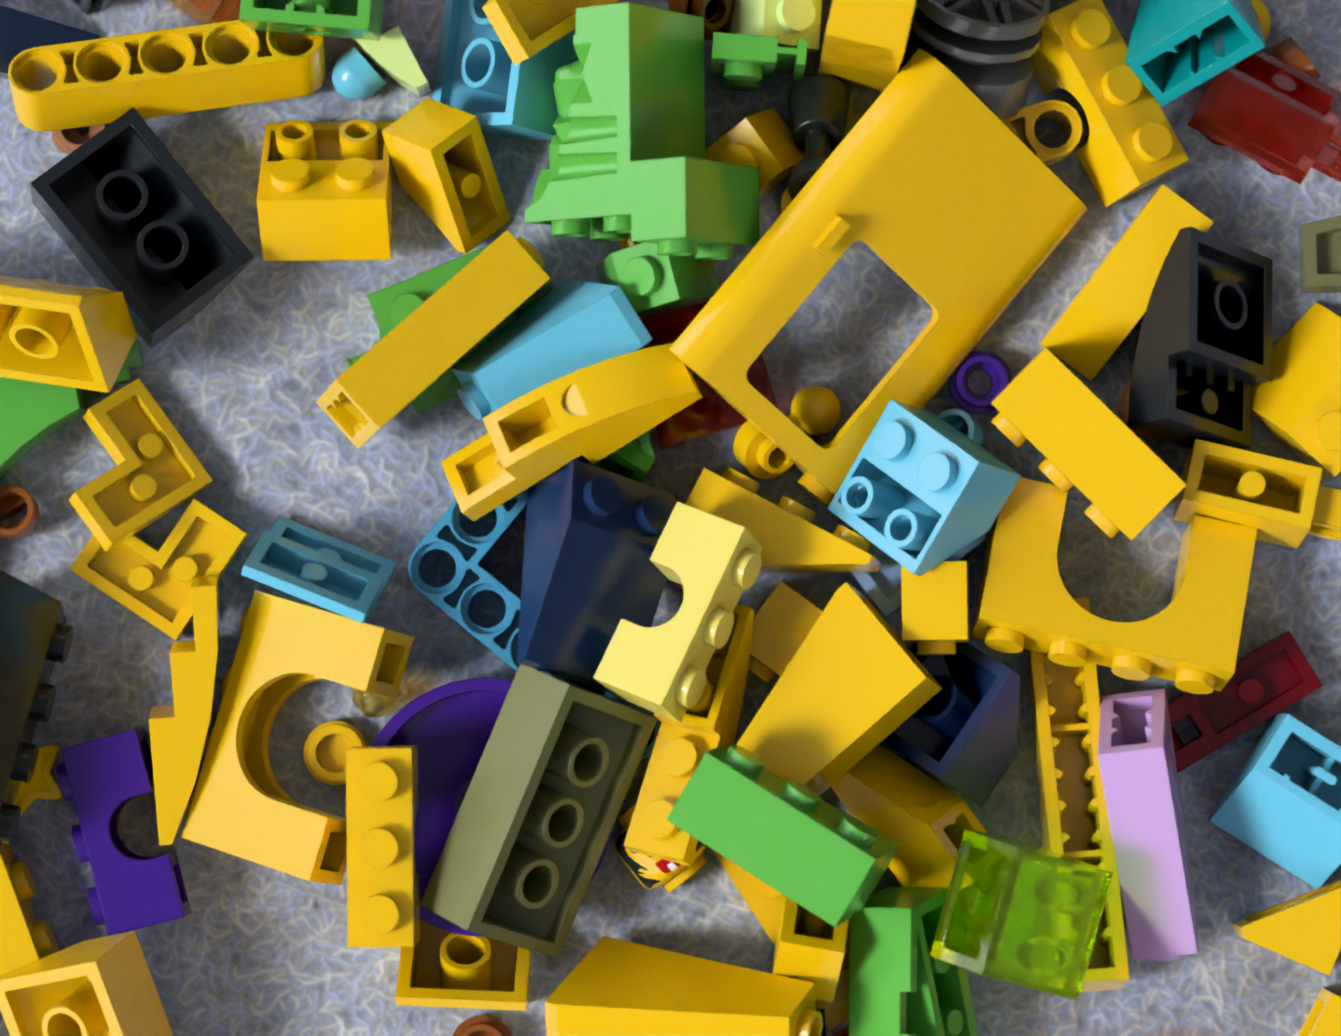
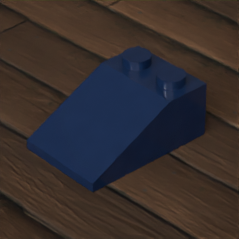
M573 459L570 463L528 488L517 663L608 691L593 677L620 620L624 619L642 627L652 626L667 577L649 559L677 503V495Z

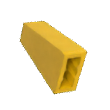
M507 229L336 378L318 398L316 403L359 450L550 279L543 270L545 262L538 250L522 237L516 240Z
M845 582L836 590L736 745L749 750L761 758L766 764L764 769L786 781L788 779L796 781L820 796L936 695L942 687L864 594Z
M603 936L545 1001L547 1036H821L823 1027L822 1013L816 1011L815 983Z

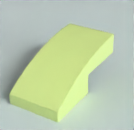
M399 26L381 34L380 41L352 39L381 71L405 89L419 97L432 92Z

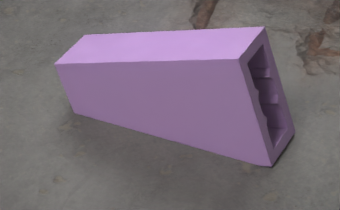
M1166 689L1101 696L1098 760L1133 960L1151 958L1155 961L1167 962L1176 960L1183 955L1198 954V918Z

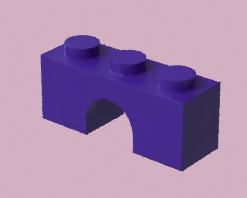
M133 729L61 748L64 762L56 764V775L64 800L73 799L80 824L72 826V838L80 862H90L95 886L88 888V900L95 923L97 925L105 924L108 936L171 921L191 914L176 851L155 857L140 856L131 852L123 844L118 833V818L125 804L138 795L155 791L152 756L145 729Z

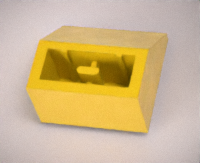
M354 119L347 122H306L302 120H289L283 123H266L256 198L263 261L391 260L394 226L393 164L381 131L389 126L392 121L371 122L365 119Z

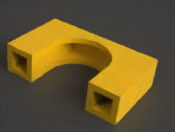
M1020 477L989 531L970 637L985 640L984 643L988 648L999 652L1019 653L1023 649L1046 653L1049 660L1063 666L1081 667L1088 662L1111 667V672L1114 675L1128 680L1142 681L1153 676L1175 681V687L1188 693L1209 694L1213 690L1222 691L1235 673L1258 528L1194 515L1183 533L1170 604L1158 614L1145 620L1136 622L1109 621L1095 616L1081 607L1068 593L1059 574L1057 551L1068 491L1064 494L1055 484Z
M254 590L251 603L241 618V637L232 667L229 668L223 679V698L215 725L205 740L203 749L204 762L196 789L191 793L185 809L186 822L181 838L308 881L341 885L347 867L346 818L299 803L281 788L273 774L269 761L268 742L271 726L278 710L286 699L299 688L315 681L330 680L365 692L397 698L414 636L368 622L362 624L328 610Z

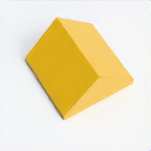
M420 919V940L414 947H401L395 996L396 1005L526 1011L530 1003L532 950L489 937L452 933Z

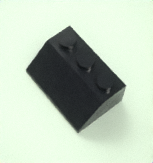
M133 107L30 183L31 199L34 206L99 286L123 293L135 330L150 349L154 348L199 314L254 259L251 251Z

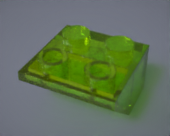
M965 829L930 956L985 977L1078 1000L1113 872L1009 836Z

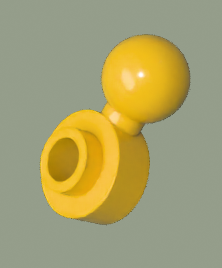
M810 385L801 389L794 396L790 414L786 417L808 435H823L834 429L839 422L841 404L837 395L829 388L822 385ZM748 420L738 430L733 444L734 455L739 463L754 477L759 479L778 477L795 463Z

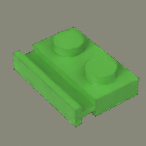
M713 32L710 77L723 78L722 87L735 91H759L761 81L773 82L775 73L792 74V83H795L802 79L804 75L808 39L798 38L796 48L778 47V37Z

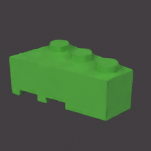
M731 744L729 749L719 746L705 752L666 820L834 927H837L862 910L899 849L901 842L823 801L819 795L808 787L788 779L786 781L764 769L765 762L741 746Z
M887 887L870 896L863 909L850 917L849 1036H979L950 888Z

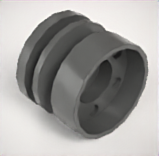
M916 0L911 27L898 73L915 52L921 49L944 64L1000 120L1015 116L1026 105L1035 69L1033 54L1041 45L1042 28L1046 24L1049 14V0Z

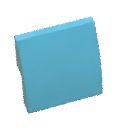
M279 515L271 530H264L246 560L241 575L363 624L371 616L388 588L397 562Z

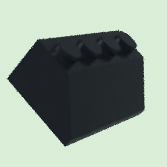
M0 570V849L2 843L12 844L15 838L21 814V807L14 805L20 782L30 783L38 758V745L31 743L38 721L47 723L51 716L56 686L49 684L55 662L63 664L66 662L73 638V626L66 625L61 601Z

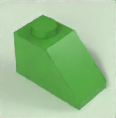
M642 242L610 253L596 266L600 283L620 286L640 320L712 297L720 288L712 260H697L695 255L661 256L658 255V247L654 243Z

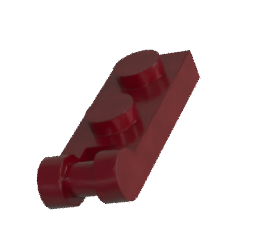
M1290 631L1282 632L1236 660L1235 673L1222 691L1213 690L1209 694L1183 692L1168 701L1177 773L1323 686ZM1188 715L1199 735L1183 744L1172 724Z

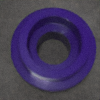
M983 350L972 351L949 377V392L954 402L961 409L972 414L991 413L997 409L990 402L1011 382L1012 375L1008 365L998 355ZM984 371L990 376L992 386L988 393L978 395L970 390L968 378L971 373Z

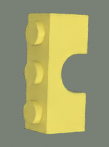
M677 501L649 560L669 580L683 585L684 597L682 605L671 620L656 627H642L621 619L593 678L613 696L681 723L687 709L694 707L704 692L707 679L705 671L715 649L724 646L732 632L734 625L733 611L743 590L749 589L759 575L763 547L745 527Z

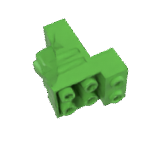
M631 2L575 8L576 35H573V46L579 60L574 61L572 64L564 65L555 72L553 89L559 116L553 123L557 133L553 136L549 145L550 169H542L530 206L525 209V222L551 225V236L553 237L589 236L590 241L628 240V234L631 233V241L657 244L658 255H695L697 260L734 259L735 247L755 246L760 240L759 168L705 160L704 17Z

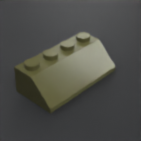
M520 664L420 905L466 931L558 958L657 718L555 675Z

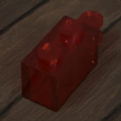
M1261 50L1208 80L1187 126L1202 133L1210 142L1219 146H1227L1258 162L1269 173L1285 176L1298 184L1302 183L1311 167L1341 182V149H1339L1341 148V92Z

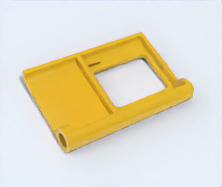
M918 49L673 343L669 351L789 456L804 473L797 483L816 500L827 506L837 493L890 399L924 409L1084 216L1087 208L954 73L926 51ZM862 241L932 308V318L835 437L826 445H818L748 382L747 371L849 246L854 242Z

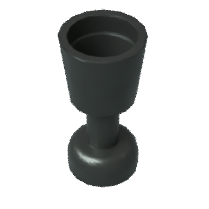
M806 76L796 81L788 90L787 102L792 137L795 145L805 152V158L798 161L790 171L788 192L792 200L843 140L850 94L848 88L840 80L831 76Z

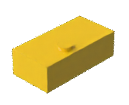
M833 0L826 27L818 75L831 76L840 80L845 85L882 93L898 74L916 0Z

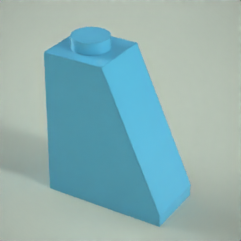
M567 279L450 369L461 384V387L457 389V394L462 404L472 416L482 420V418L544 384L601 361L637 351L649 343L652 337L620 286Z

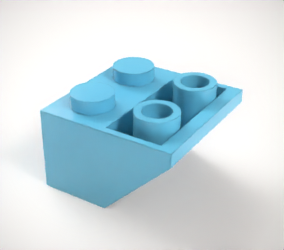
M890 399L827 509L911 573L922 576L990 530L1021 475L935 413Z
M1287 713L1273 715L1211 813L1208 821L1318 890L1341 864V747Z

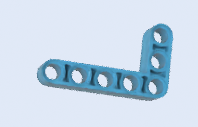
M528 489L495 508L497 515L496 525L492 532L480 538L471 537L465 532L462 525L463 513L455 499L410 556L408 562L410 580L419 592L517 671L520 665L517 663L521 598L485 570L481 564L526 511ZM435 551L448 552L454 558L456 564V573L452 581L442 587H432L424 580L421 572L423 561L430 553ZM485 591L498 593L503 598L506 606L505 616L502 621L491 628H483L477 625L472 619L470 612L471 603L474 598ZM560 677V678H562V679H565V680L571 682L570 679H567V678H564V677ZM605 691L606 697L655 717L654 712L615 697L609 691ZM658 719L654 726L655 737L645 748L641 760L651 757L661 725Z

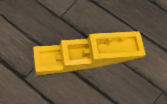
M219 575L196 576L192 578L190 589L195 640L172 642L169 654L174 705L152 706L149 715L159 845L173 844L196 782L209 728L220 644Z

